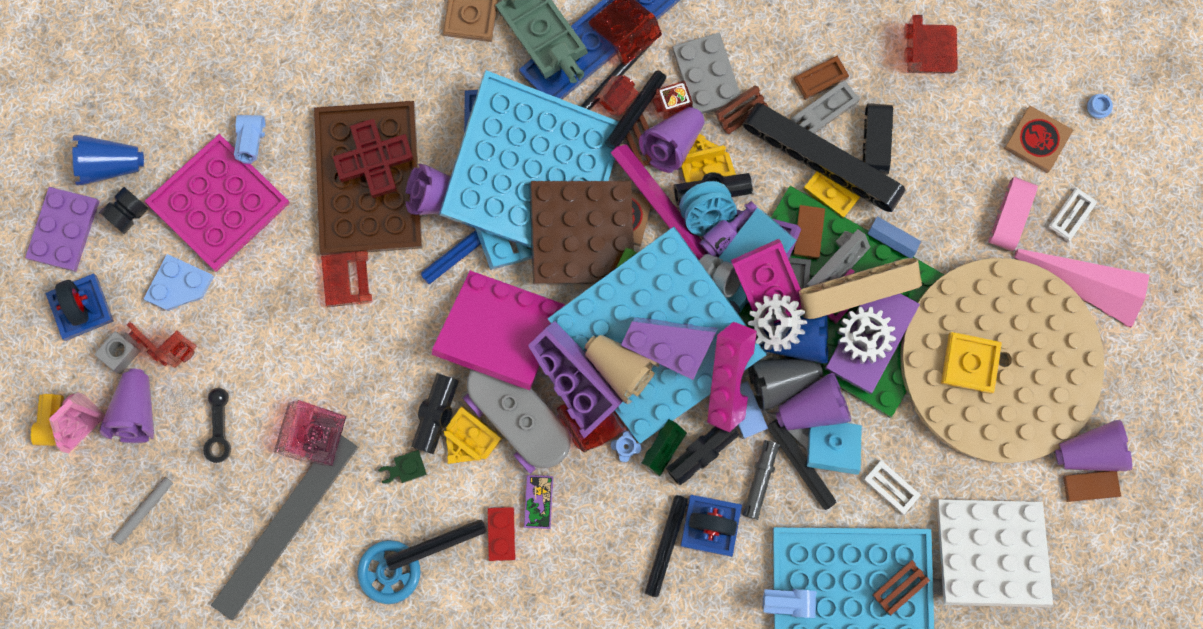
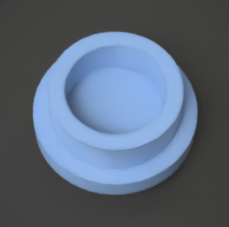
M1096 94L1087 102V110L1094 118L1103 119L1112 112L1113 104L1107 95Z

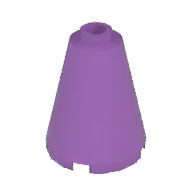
M687 107L644 131L639 138V146L643 155L647 153L652 159L649 163L666 173L678 170L705 124L703 114L698 109Z
M420 163L418 164L420 168L414 167L407 182L406 193L410 194V202L406 201V208L413 215L439 214L451 176Z
M129 369L128 372L122 374L100 425L99 432L102 436L111 440L113 435L121 437L120 442L145 443L149 441V437L151 439L154 438L149 376L144 374L143 370Z
M827 374L781 404L779 412H776L780 427L785 426L787 430H796L850 422L851 415L835 374Z
M1113 420L1060 443V449L1055 450L1058 465L1063 464L1064 469L1125 472L1132 470L1131 451H1128V438L1122 421Z

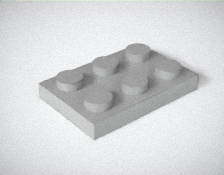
M720 32L673 46L672 50L692 108L698 109L702 114L722 108L741 95Z

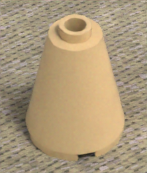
M599 335L597 338L595 336L591 337L585 345L587 350L585 356L626 404L632 402L629 399L632 394L638 397L655 374L652 371L653 366L659 367V363L621 346V343L603 335Z

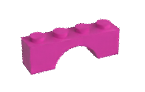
M736 322L731 323L717 335L707 423L727 432H731L746 416L748 397L740 393V383L744 369L754 354L757 333L756 330Z

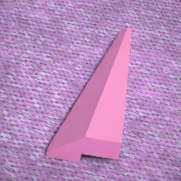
M1017 249L1014 259L1025 261L1050 271L1068 284L1085 302L1091 303L1108 316L1124 323L1123 325L1130 328L1133 326L1146 297L1149 274L1023 249Z

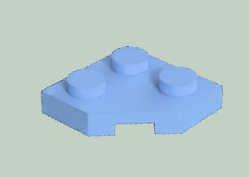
M167 254L144 300L167 311L178 308V306L203 299L214 276Z

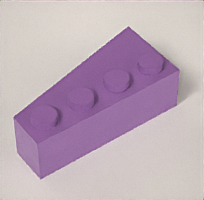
M556 321L546 327L528 345L545 375H548L553 382V388L557 395L561 396L567 405V411L571 418L575 419L579 425V431L583 438H586L623 402L585 356V351Z

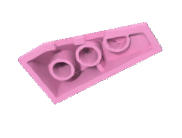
M79 392L68 396L63 401V406L49 418L56 446L65 453H70L105 416L86 395Z

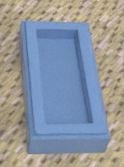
M878 216L868 232L869 236L908 258L914 257L921 243L917 238Z

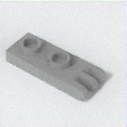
M844 80L792 117L791 120L797 123L803 119L804 121L799 125L804 128L809 127V131L815 134L857 104L860 99Z

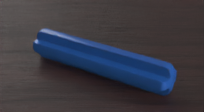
M473 231L421 272V276L425 282L431 284L481 245L477 231Z

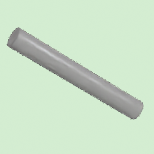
M167 477L160 482L114 536L113 539L121 545L172 486L173 482Z

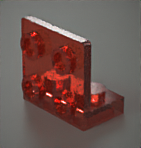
M614 0L588 22L593 30L613 45L619 61L625 66L662 35L655 15L636 0Z

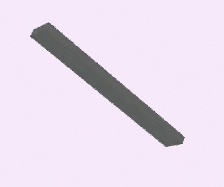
M338 434L333 454L328 456V458L331 457V463L325 462L326 458L322 462H314L211 604L212 607L230 620H235L357 451L358 446L341 434ZM333 437L327 445L326 452H331V444L333 445L332 441H334Z

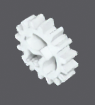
M774 294L773 300L770 296H764V304L756 302L755 305L758 310L750 311V314L755 317L754 321L748 322V325L754 326V330L757 331L756 335H758L756 343L763 344L765 342L764 349L771 350L773 347L774 351H781L782 346L784 349L789 350L791 349L790 342L798 344L800 341L797 335L805 334V331L800 329L801 325L807 324L806 320H801L800 318L805 311L797 310L799 302L793 301L790 303V296L784 295L782 300L780 294ZM769 309V312H768L767 315L763 318L765 312ZM786 309L789 310V312H790L791 315H792V318H790V317L786 314ZM781 320V325L774 326V321ZM792 327L791 332H790L789 335L786 337V333H787L788 330ZM763 328L769 332V337L765 334Z
M859 307L857 315L850 311L847 314L850 320L843 318L841 321L845 328H839L837 331L838 334L843 335L838 340V344L846 345L842 352L847 353L850 351L852 353L850 360L860 357V364H863L869 358L870 363L873 364L876 362V356L882 360L886 357L884 351L890 352L892 350L891 345L888 343L896 340V337L890 335L895 330V327H888L887 323L891 320L890 317L881 318L882 310L874 314L873 307H869L866 312H864L862 307ZM870 320L876 322L879 326L874 325ZM857 321V330L850 333L852 324ZM864 331L866 334H874L869 340L867 337L860 336ZM883 337L881 346L876 350L877 339ZM854 344H856V345H858L859 347H861V348L863 349V351H861V350H859L858 348H856V347L854 346Z

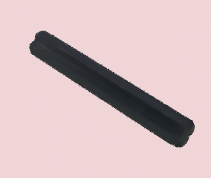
M659 70L654 72L611 132L605 144L612 150L620 146L666 80L664 73Z
M777 419L769 423L767 426L768 430L777 443L780 444L781 449L822 508L827 510L834 506L836 499L816 470L812 467H807V457L786 427H780Z
M676 495L673 499L646 586L645 594L652 597L659 596L688 499L683 496Z
M479 519L389 555L385 559L389 570H395L482 535L486 532L484 522Z

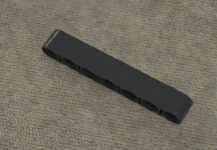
M756 103L742 123V126L751 134L884 211L893 212L906 191L905 187L896 180L764 104Z

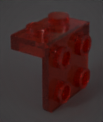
M912 15L908 24L904 26V38L907 39L904 61L907 62V73H955L958 69L957 28L954 25L923 24V15Z
M131 321L127 324L132 330L129 335L137 343L147 348L146 352L164 366L169 364L176 368L181 362H187L195 353L194 349L197 345L178 330L160 346L145 330Z
M562 404L557 407L560 422L568 428L574 445L582 452L601 447L627 430L614 410L586 438H583L579 431V425L575 419L571 418L567 411V405Z

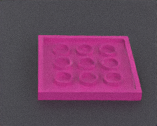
M220 134L144 201L215 272L223 267L290 204L289 200L251 164L235 160V148Z
M470 270L432 348V355L530 390L540 365L528 345L551 324L548 318L564 307L565 304Z

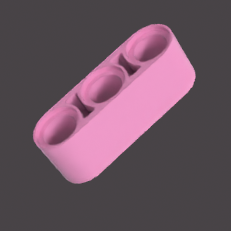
M1014 176L1007 187L1009 192L1006 191L1000 207L1002 212L997 215L991 232L993 237L990 236L988 241L990 244L1012 252L1018 245L1038 185Z

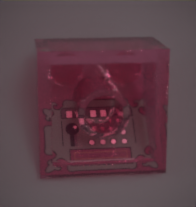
M300 400L288 403L274 453L300 461L333 466L346 416Z

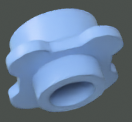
M629 431L624 432L623 436L618 440L611 442V449L616 450L621 462H628L632 455L639 454L642 449L641 445L636 443L633 434ZM625 444L629 446L628 449H624Z

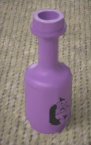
M752 201L744 205L746 209L733 221L721 220L702 237L703 240L699 244L707 254L720 256L737 235L738 229L747 222L758 208Z

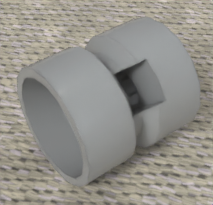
M710 254L704 255L699 261L725 297H732L741 284L732 263L728 261L723 262L722 259Z

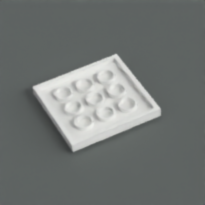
M938 499L937 518L944 605L1053 606L1043 502Z

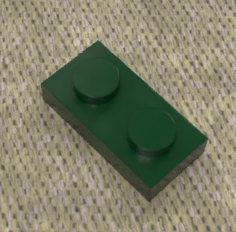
M668 419L664 427L660 429L658 437L651 448L647 450L641 463L654 474L661 476L687 432L676 422Z

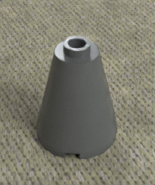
M803 359L759 360L748 368L750 384H754L757 394L754 397L761 411L769 410L785 402L823 377L820 363Z

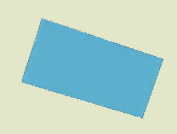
M757 208L719 258L723 262L728 261L731 263L732 259L776 239H780L787 253L797 240L762 209ZM741 284L732 297H726L728 300L738 304L740 312L748 303Z

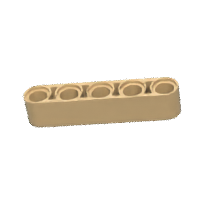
M906 258L801 289L799 297L802 310L805 311L803 317L806 319L819 318L922 286L918 259Z

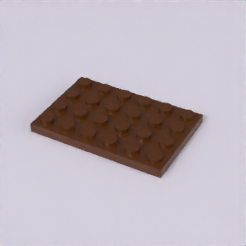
M414 101L314 107L320 254L336 255L422 249L421 215H413L406 208V201L410 202V194L406 193L407 182L414 167L418 168ZM373 118L376 122L381 141L406 134L414 158L412 161L390 167L397 191L375 198L371 196L365 175L341 183L333 160V156L357 149L350 126Z

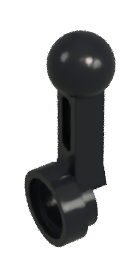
M220 387L212 389L208 394V402L212 406L213 436L206 441L203 448L205 457L213 463L223 462L231 454V445L225 436V405L229 401V395L225 389ZM216 442L222 443L225 447V452L221 457H216L212 453V446Z

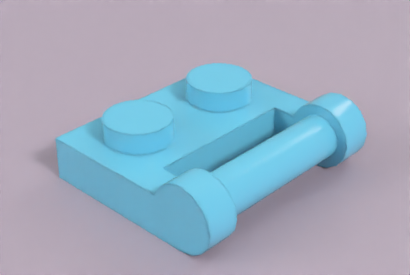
M475 228L490 270L532 259V250L528 249L527 246L516 243L519 253L514 254L508 239Z

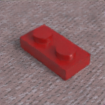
M514 507L488 508L489 561L516 560Z

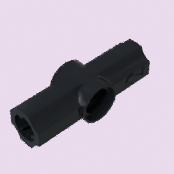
M710 172L704 175L702 180L674 184L677 206L689 189L707 181H717L724 184L730 191L731 197L749 195L753 192L752 179L749 173L723 177L719 173Z
M439 373L436 374L428 399H425L419 407L418 418L420 423L411 447L434 454L442 429L446 428L451 421L453 411L450 406L459 380Z
M716 426L713 427L705 436L701 435L685 449L686 452L666 468L667 472L681 486L699 469H704L711 461L716 459L720 455L719 452L739 436L735 428L731 432H727Z

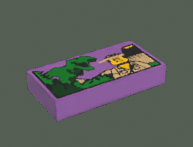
M527 475L524 528L551 529L553 476Z

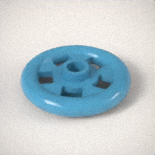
M393 540L381 541L368 548L361 557L357 570L358 581L363 592L373 601L381 604H395L408 598L416 589L421 573L419 560L409 564L410 573L402 574V567L394 570L392 577L385 575V570L388 568L384 559L385 551H395L397 553L409 548L404 543ZM372 559L379 562L376 573L368 571ZM376 579L385 585L381 592L372 586ZM401 580L404 587L394 592L391 585Z

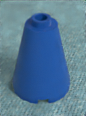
M73 135V141H78L76 147H72L74 176H80V179L75 181L77 186L139 172V167H144V152H139L137 146L83 135Z
M827 315L814 319H806L800 316L801 320L807 321V324L800 327V329L805 331V334L797 335L800 341L798 344L790 342L791 349L786 350L783 346L781 351H774L773 347L771 350L764 349L765 352L817 363H827ZM781 321L774 323V326L781 325ZM791 327V328L788 330V332L786 333V337H787V336L789 335V333L791 332L792 327ZM763 328L765 334L769 337V332Z

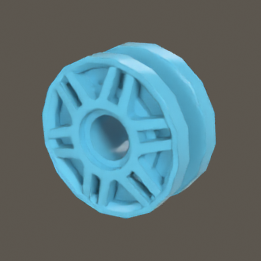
M707 181L695 185L683 195L679 204L680 213L685 220L686 227L691 233L698 236H704L721 220L733 221L737 214L736 204L731 198L730 191L724 184L717 181Z

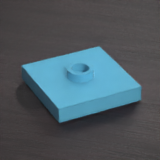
M844 423L809 428L807 467L858 475L861 471L862 425Z

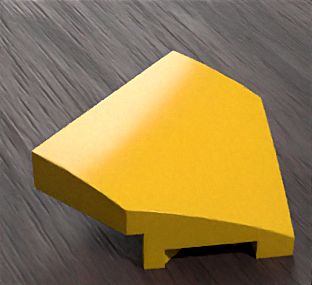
M701 134L698 135L681 166L685 183L702 180L704 175L710 172L719 173L723 177L736 175L730 155L726 152V146H718L706 140L705 136Z
M461 406L446 427V431H444L448 450V464L487 459L504 437L467 408Z

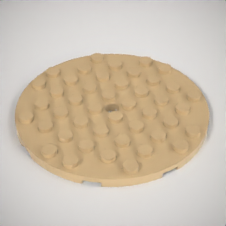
M990 258L964 264L946 273L927 288L918 299L917 303L920 305L902 337L900 358L905 389L908 390L915 406L916 413L927 428L943 443L958 452L981 461L1019 463L1038 459L1060 449V443L1074 438L1088 422L1097 405L1103 386V345L1099 330L1089 309L1078 294L1062 279L1042 267L1025 261L1008 258ZM950 332L1002 342L1000 353L1008 355V366L1002 367L998 365L994 393L989 394L941 384Z

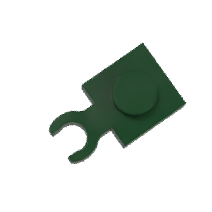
M419 450L394 458L396 464L394 467L383 466L378 470L380 473L386 470L390 472V478L383 480V484H389L399 476L401 483H406L427 475Z

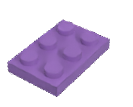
M49 187L25 258L77 272L100 201L96 198Z

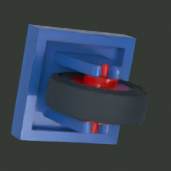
M95 274L74 282L64 280L56 284L54 290L46 292L60 335L65 341L114 322L100 282Z
M690 495L680 547L733 557L742 505Z

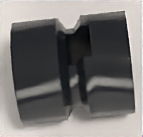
M123 187L114 196L115 202H109L99 213L125 235L134 225L133 219L140 218L149 208L128 189Z

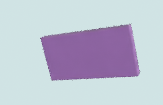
M896 294L859 305V307L863 308L864 312L869 307H873L874 314L882 310V319L890 317L891 320L887 325L888 327H895V330L890 335L896 337L894 342L888 343L891 345L892 350L890 352L884 351L886 357L882 360L876 356V362L873 364L870 363L869 358L866 359L865 363L860 364V357L850 360L852 353L850 351L843 353L842 351L846 345L838 344L825 370L834 373L836 376L871 395L920 304L902 294ZM870 320L871 323H873L876 326H879L876 322ZM857 321L852 324L850 333L857 330ZM864 331L860 336L867 337L869 340L874 334H866ZM883 337L877 339L876 350L881 346ZM854 344V346H855L856 348H858L859 350L863 351V349H862L861 347H859L858 345Z

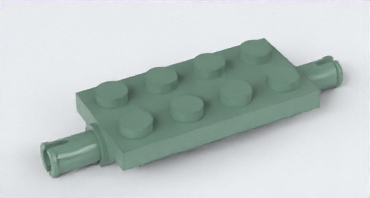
M502 0L495 5L545 79L561 69L565 72L571 83L577 82L574 77L575 75L579 80L583 78L584 72L575 61L588 53L587 48L552 0Z

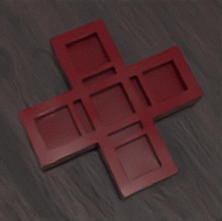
M374 118L351 125L350 128L357 149L333 156L341 183L365 175L372 198L397 191L390 167L414 160L406 134L381 141Z

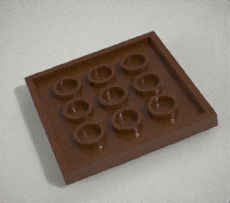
M531 181L529 183L533 284H595L616 269L626 248L634 250L631 181Z

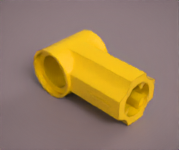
M55 394L39 395L37 421L34 422L31 428V442L33 445L56 446L49 418L63 406L64 396Z

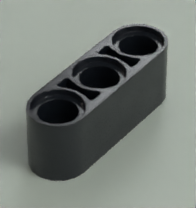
M867 103L865 108L867 119L864 120L863 138L866 139V143H863L862 161L888 175L891 164L893 105Z

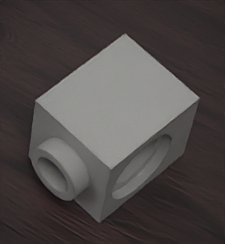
M114 331L94 355L113 371L121 374L141 350L135 346L138 341L127 332L121 335ZM124 345L123 354L116 357L115 351L117 347Z

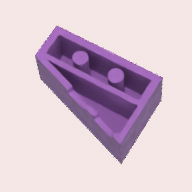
M635 317L621 346L694 380L718 328Z

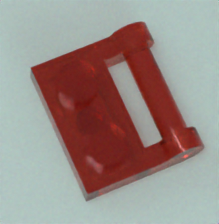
M361 251L321 256L325 304L327 308L373 302L372 294H369L366 264V261L369 260L368 252ZM356 262L359 294L352 295L349 270V263Z

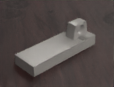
M858 229L854 234L845 231L836 240L840 249L807 283V286H813L845 276L871 248L866 235Z

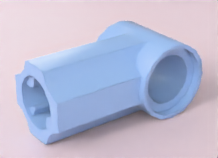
M237 115L235 160L245 164H252L253 161L257 160L260 138L265 136V132H262L263 127L266 125L263 115Z
M764 589L763 612L791 614V617L815 618L817 591Z

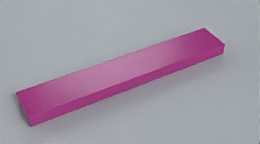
M627 144L616 147L611 152L612 156L670 229L672 227L677 229L698 260H700L707 254L699 244L702 239L688 230L679 210Z

